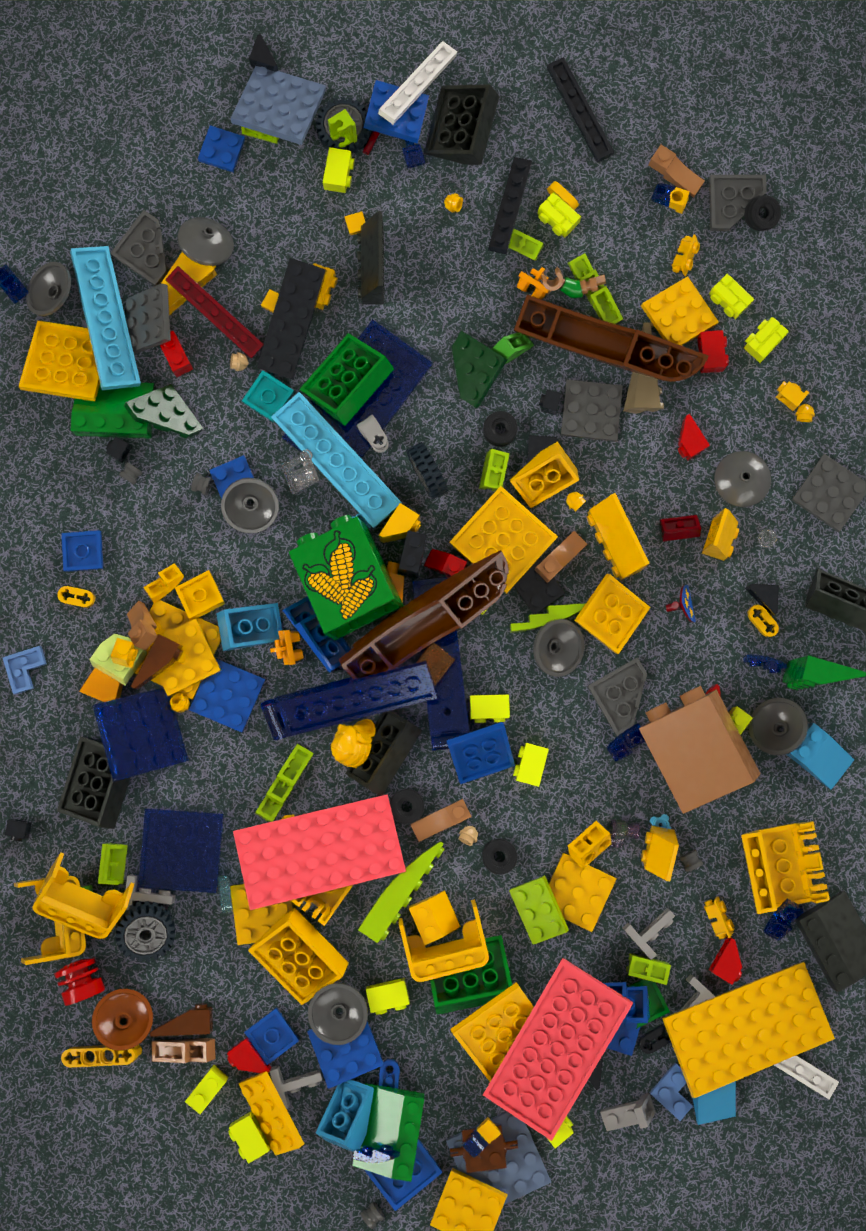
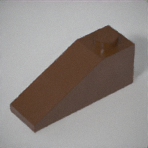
M158 634L131 687L140 689L174 664L175 660L178 661L183 653V650H181L183 646Z
M207 1003L195 1004V1007L154 1028L150 1032V1036L210 1034L213 1031L212 1006L207 1007Z

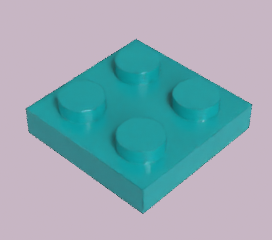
M262 370L242 399V403L274 423L271 416L290 400L294 390Z

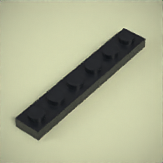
M560 58L548 64L547 70L596 162L598 163L612 156L614 150L565 58Z
M518 157L513 159L488 251L507 255L531 170L532 160Z

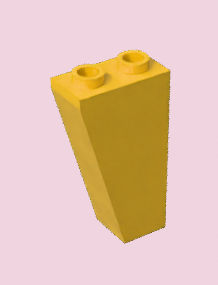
M181 252L161 282L168 285L169 315L187 301L165 281L172 271L179 266L196 283L203 287L217 275L215 271L216 266L196 263Z

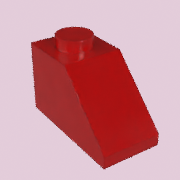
M690 414L683 420L678 441V452L682 458L686 457L687 460L697 456L710 446Z
M432 549L424 566L447 577H451L465 569L467 561L452 554Z
M727 936L708 970L733 985L742 975V964L736 941Z
M247 1037L227 1052L229 1063L233 1067L236 1066L238 1070L256 1073L267 1071L268 1073L271 1069V1066L265 1063Z

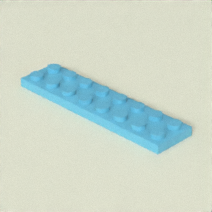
M109 246L71 248L70 254L101 389L138 387L141 382Z
M300 392L271 416L272 420L373 529L394 512L399 503L402 504Z

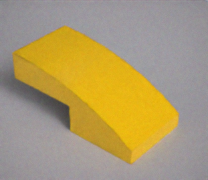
M175 563L158 572L160 578L144 586L145 592L153 603H156L170 593L184 578V575Z

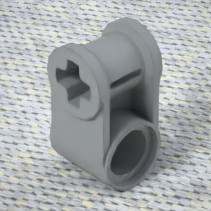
M373 415L356 425L363 437L367 439L376 452L383 453L388 449L389 442L387 436ZM377 440H380V441L383 442V444L380 445V444L377 443L376 441H377Z

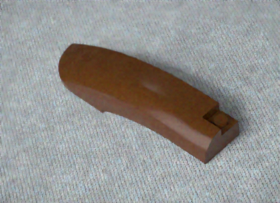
M527 295L514 328L515 332L561 349L667 382L681 381L693 376L704 366L709 357L703 353L643 331L580 314Z
M500 550L468 566L403 606L353 644L354 648L339 659L340 665L365 692L422 649L451 632L465 627L492 606L501 597L507 586L506 581L509 569L502 551Z

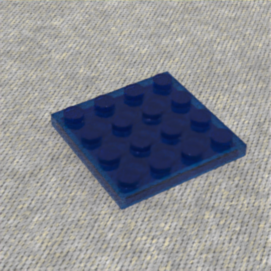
M164 688L92 706L114 782L189 761L175 711L171 708V696H167Z
M146 808L138 888L217 893L224 814Z

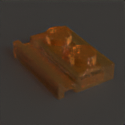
M432 643L409 671V674L429 690H432L455 659L438 645Z

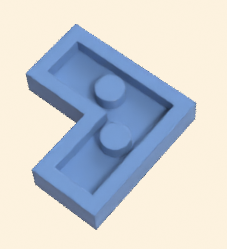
M42 646L3 657L11 689L15 695L34 689L29 670L47 665Z
M674 1063L649 1093L681 1121L693 1105L679 1093L686 1084V1080L681 1067Z

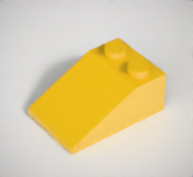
M556 442L538 453L510 479V482L528 506L532 508L579 481V476L573 462L560 444Z
M724 508L713 518L702 554L723 561L727 557H731L734 546L731 545L733 539H736L738 536L739 528L737 526L739 522L729 509Z

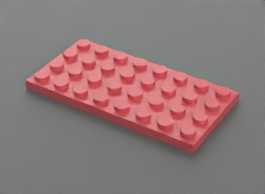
M388 794L233 831L250 910L406 872Z
M562 958L483 1096L552 1141L633 1005V1002Z

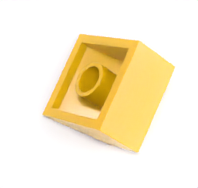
M399 503L379 534L380 541L385 543L404 539L408 531L418 532L421 526L420 515Z
M651 825L650 832L646 833L645 843L647 846L646 850H642L641 861H643L647 871L670 882L679 847L675 830Z
M445 890L409 906L424 945L434 942L461 927Z

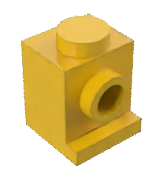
M784 381L777 389L779 393L776 398L794 411L809 392L806 390L803 393L797 384Z
M117 638L111 653V659L115 664L133 668L139 649L134 648L133 642Z

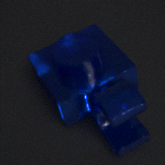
M405 140L406 148H402L407 169L425 164L421 145H415L414 142Z

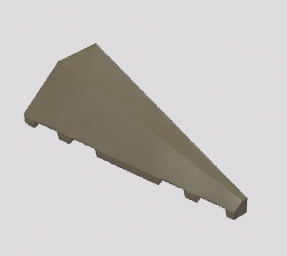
M643 323L642 331L652 335L651 328L654 325L652 323ZM632 372L624 411L638 414L644 411L655 412L664 409V403L660 402L659 395L662 393V388L658 387V379Z

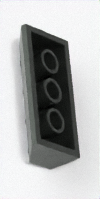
M817 569L806 596L805 607L866 633V588Z
M385 708L375 724L376 732L375 736L371 737L372 746L367 760L357 768L349 767L345 773L379 796H383L422 732L420 728Z

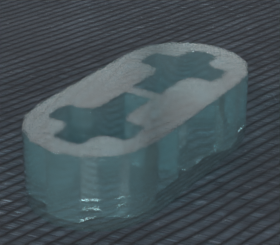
M228 875L217 876L221 913L232 912Z

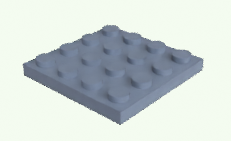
M255 66L231 116V123L302 145L323 99L326 85L280 71L274 72L263 66Z
M507 1111L490 1119L495 1125L502 1126V1134L505 1141H518V1149H509L506 1152L507 1168L467 1173L463 1155L453 1157L459 1171L508 1194L504 1205L551 1183V1179L527 1125ZM462 1132L446 1139L449 1149L462 1147Z

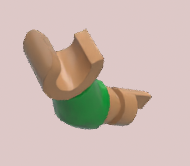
M558 267L555 269L557 277L554 280H548L546 275H541L543 285L547 290L555 291L559 289L570 298H581L584 294H588V291H598V286L606 284L605 275L589 278L587 282L585 280L579 281V279L573 280L568 277L563 278Z

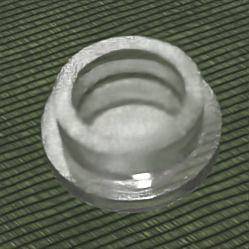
M764 529L758 534L757 540L760 546L771 548L776 544L777 536L773 530Z

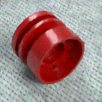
M95 957L77 960L65 965L54 973L55 978L65 976L64 980L57 983L58 986L68 984L69 988L61 993L65 1006L80 1002L106 990L101 977H91L93 973L99 970L98 967L88 969V966L96 963Z

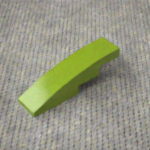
M585 253L568 262L576 280H585L587 282L589 278L599 276L596 269L593 270ZM600 285L598 286V291L591 292L590 290L588 294H585L601 320L613 324L623 320L607 286Z
M585 604L548 606L547 614L529 615L528 623L510 624V633L542 628L546 623L555 619H568L579 613Z
M299 744L295 746L255 814L268 822L274 821L314 753Z

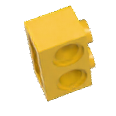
M595 821L568 845L570 857L584 869L611 845L610 833Z

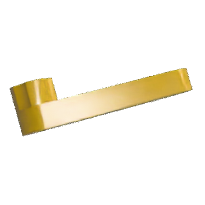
M104 1045L71 1047L63 1052L61 1060L66 1067L128 1065L138 1059V1056L142 1054V1048L138 1045L129 1050L117 1051L109 1049ZM106 1050L112 1051L114 1055L113 1060L106 1059ZM87 1051L94 1053V1061H89L86 1058ZM68 1055H80V1058H76L72 1061L70 1058H68Z

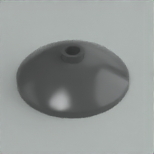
M196 217L184 222L179 229L177 236L179 247L192 261L206 266H216L226 262L231 257L234 249L233 238L230 232L219 222L209 218Z
M49 262L35 272L26 292V302L31 312L38 316H48L58 311L64 305L71 290V276L67 267L59 262Z
M747 451L733 452L724 457L718 464L714 475L715 487L719 495L727 503L737 507H749L759 503L769 492L771 473L765 461L758 455ZM743 474L748 475L747 480L743 478Z
M242 478L230 484L225 490L221 500V511L226 522L234 529L244 533H257L273 524L278 515L279 501L273 488L266 482L256 478ZM252 499L254 503L249 504L247 500Z
M555 619L549 621L539 630L534 641L533 654L537 666L544 673L554 677H561L571 673L582 660L584 638L578 626L569 620Z
M773 698L761 703L752 713L751 717L753 719L749 723V734L753 743L760 750L771 755H785L793 752L804 742L808 732V720L802 708L797 703L785 698ZM780 727H784L783 732H778Z
M333 983L321 988L313 996L308 1008L309 1024L315 1035L322 1041L333 1045H343L355 1040L363 1032L368 1019V1008L365 999L358 990L344 983ZM341 1008L343 1014H338L336 1009Z

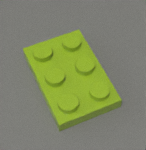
M545 875L509 890L533 945L569 931Z

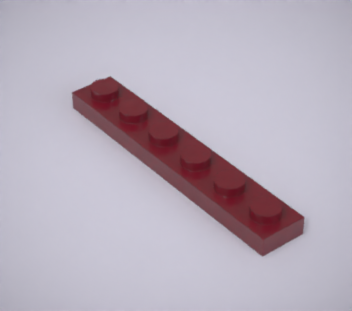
M179 266L165 279L169 285L250 359L263 347L264 344Z

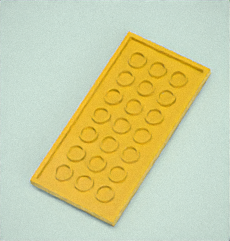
M804 962L792 965L662 1018L692 1098H697L835 1039Z

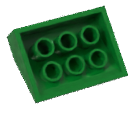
M348 333L299 390L330 416L346 426L394 368L386 356Z
M141 383L138 387L102 390L100 384L95 401L74 400L70 431L76 436H116L120 438L151 439L152 424L135 422L124 405L127 401L154 391V383Z
M808 655L787 662L782 683L787 684V688L798 691V689L814 688L816 685L865 677L866 672Z
M502 935L485 938L489 960L483 967L430 980L437 1015L483 1006L512 986Z
M366 1083L365 1085L374 1088L367 1134L358 1154L354 1153L352 1166L391 1179L411 1182L425 1093Z

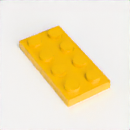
M267 1071L238 1083L275 1156L299 1149L304 1145Z

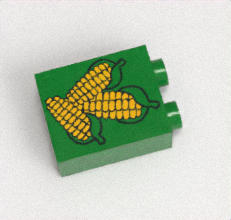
M344 515L335 519L330 524L332 530L320 536L315 532L302 536L297 540L298 547L289 551L324 634L335 641L404 606L367 525L358 517L352 518L351 515Z

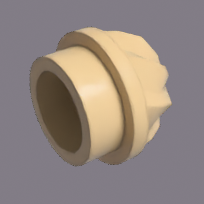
M237 352V354L232 353L230 368L235 369V371L244 370L248 366L247 357L240 352Z
M467 826L460 830L458 839L468 846H472L473 843L477 842L478 832L475 827Z

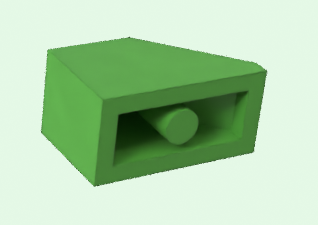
M517 332L503 337L492 350L506 358L507 362L505 364L529 350L534 344L528 336Z

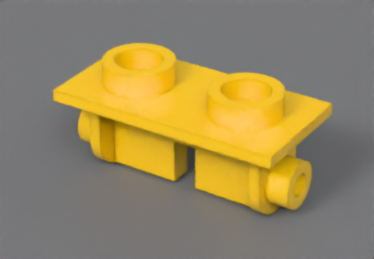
M693 235L692 238L690 236L682 238L678 253H683V255L676 254L672 264L673 272L679 273V271H682L683 275L686 276L688 270L692 269L694 254L698 253L700 247L696 235Z
M719 896L714 899V902H712V899L705 901L704 908L709 920L717 918V921L711 922L715 935L719 939H724L727 936L731 938L734 925L732 920L726 916L727 908L724 901H720Z

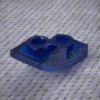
M6 264L0 268V287L12 302L16 304L29 291Z
M743 656L744 664L749 663V667H758L763 663V670H769L770 674L781 673V669L787 668V664L768 656Z
M639 723L625 730L607 746V750L615 762L633 754L631 748L645 742L639 730L641 728Z
M787 898L769 919L763 930L764 933L780 941L792 930L791 923L804 912L802 906Z
M386 1144L375 1149L371 1146H363V1148L354 1150L353 1159L367 1163H380L400 1157V1152L393 1150L392 1146Z

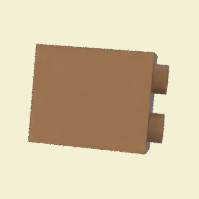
M698 686L680 695L679 697L684 705L672 711L665 702L645 712L649 722L639 728L683 814L754 783L761 774L717 689L705 695L702 687Z

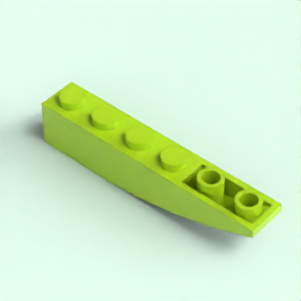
M439 841L405 867L406 872L399 873L393 879L358 929L360 932L376 943L380 939L382 941L385 940L390 932L388 927L391 923L395 924L401 916L398 913L402 906L407 907L412 899L409 895L413 890L417 891L423 882L420 880L424 873L429 874L434 866L431 862L435 857L439 858L443 853L444 848L442 846L444 843L442 841Z

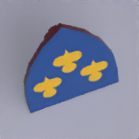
M684 585L680 591V602L674 601L671 604H667L666 610L670 612L682 609L687 619L695 623L689 586Z

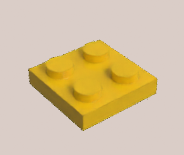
M209 570L175 587L190 621L225 604Z

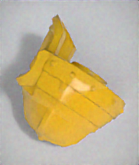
M370 719L358 721L353 726L339 724L337 727L338 731L330 745L332 755L341 764L357 768L364 764L370 754L372 746L371 737L375 736L376 732L375 724Z

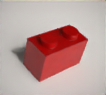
M173 330L170 332L171 341L161 344L160 347L176 377H179L193 370V367Z
M723 330L700 332L697 336L698 351L709 356L700 372H723L729 364V357L727 354L725 355L727 338L723 335Z

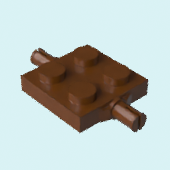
M496 1125L501 1134L490 1144L480 1136L477 1128L462 1129V1147L450 1148L451 1157L463 1155L467 1173L507 1168L505 1158L507 1150L518 1149V1141H505L501 1125Z

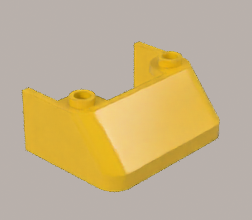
M60 852L34 901V912L98 939L106 938L127 909L134 883L131 882L124 893L118 890H108L103 896L67 881L69 873L60 866L64 853Z
M68 877V882L80 886L79 880L76 877ZM45 878L15 882L14 887L20 888L35 885V892L38 895ZM54 921L56 936L46 938L42 942L41 955L21 958V963L29 965L79 956L86 948L85 933Z
M475 899L471 900L475 920L468 921L463 925V939L426 948L419 935H406L403 919L399 918V928L410 973L415 981L424 982L483 967L487 964L489 955Z

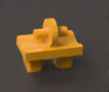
M542 267L539 271L534 268L531 270L530 273L536 276L535 279L521 271L519 274L521 278L518 281L517 288L526 293L528 287L532 284L536 287L532 296L542 300L546 293H550V290H547L539 282L541 275H544L545 268Z
M290 630L278 631L279 639L274 640L275 648H271L270 652H276L277 659L283 658L284 665L296 664V661L304 658L302 650H293L292 646L293 642L300 641L299 632Z

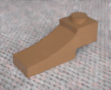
M660 145L648 166L664 175L663 178L676 187L690 191L689 195L694 198L705 180L687 168L676 157L677 154Z
M573 531L534 570L548 583L587 543Z
M138 601L127 613L131 624V630L128 632V635L135 647L146 651L158 637L155 632L157 626L145 604Z
M462 798L410 825L420 842L472 816Z
M197 1038L152 1041L153 1062L207 1063L215 1059V1039Z

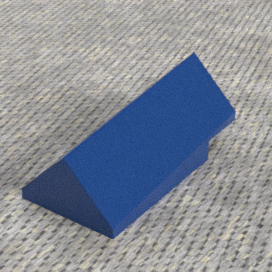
M308 596L282 610L329 672L341 666L339 659L351 649L343 637L335 641L324 634Z
M626 982L603 983L633 1002L622 1023H648L650 1013L647 986L627 987Z

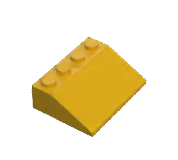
M616 493L610 495L588 511L587 521L591 527H595L597 532L595 537L599 544H603L605 548L603 550L604 556L607 561L611 560L613 565L611 569L616 578L619 577L621 581L642 571L650 564Z
M296 908L284 915L248 950L301 1005L312 999L324 986L333 984L342 978L349 963Z

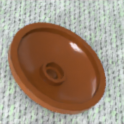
M118 989L105 995L96 1005L92 1016V1028L96 1038L105 1047L117 1051L129 1050L141 1044L150 1033L153 1024V1012L150 1003L141 993L131 989ZM122 1019H127L126 1025L120 1024Z

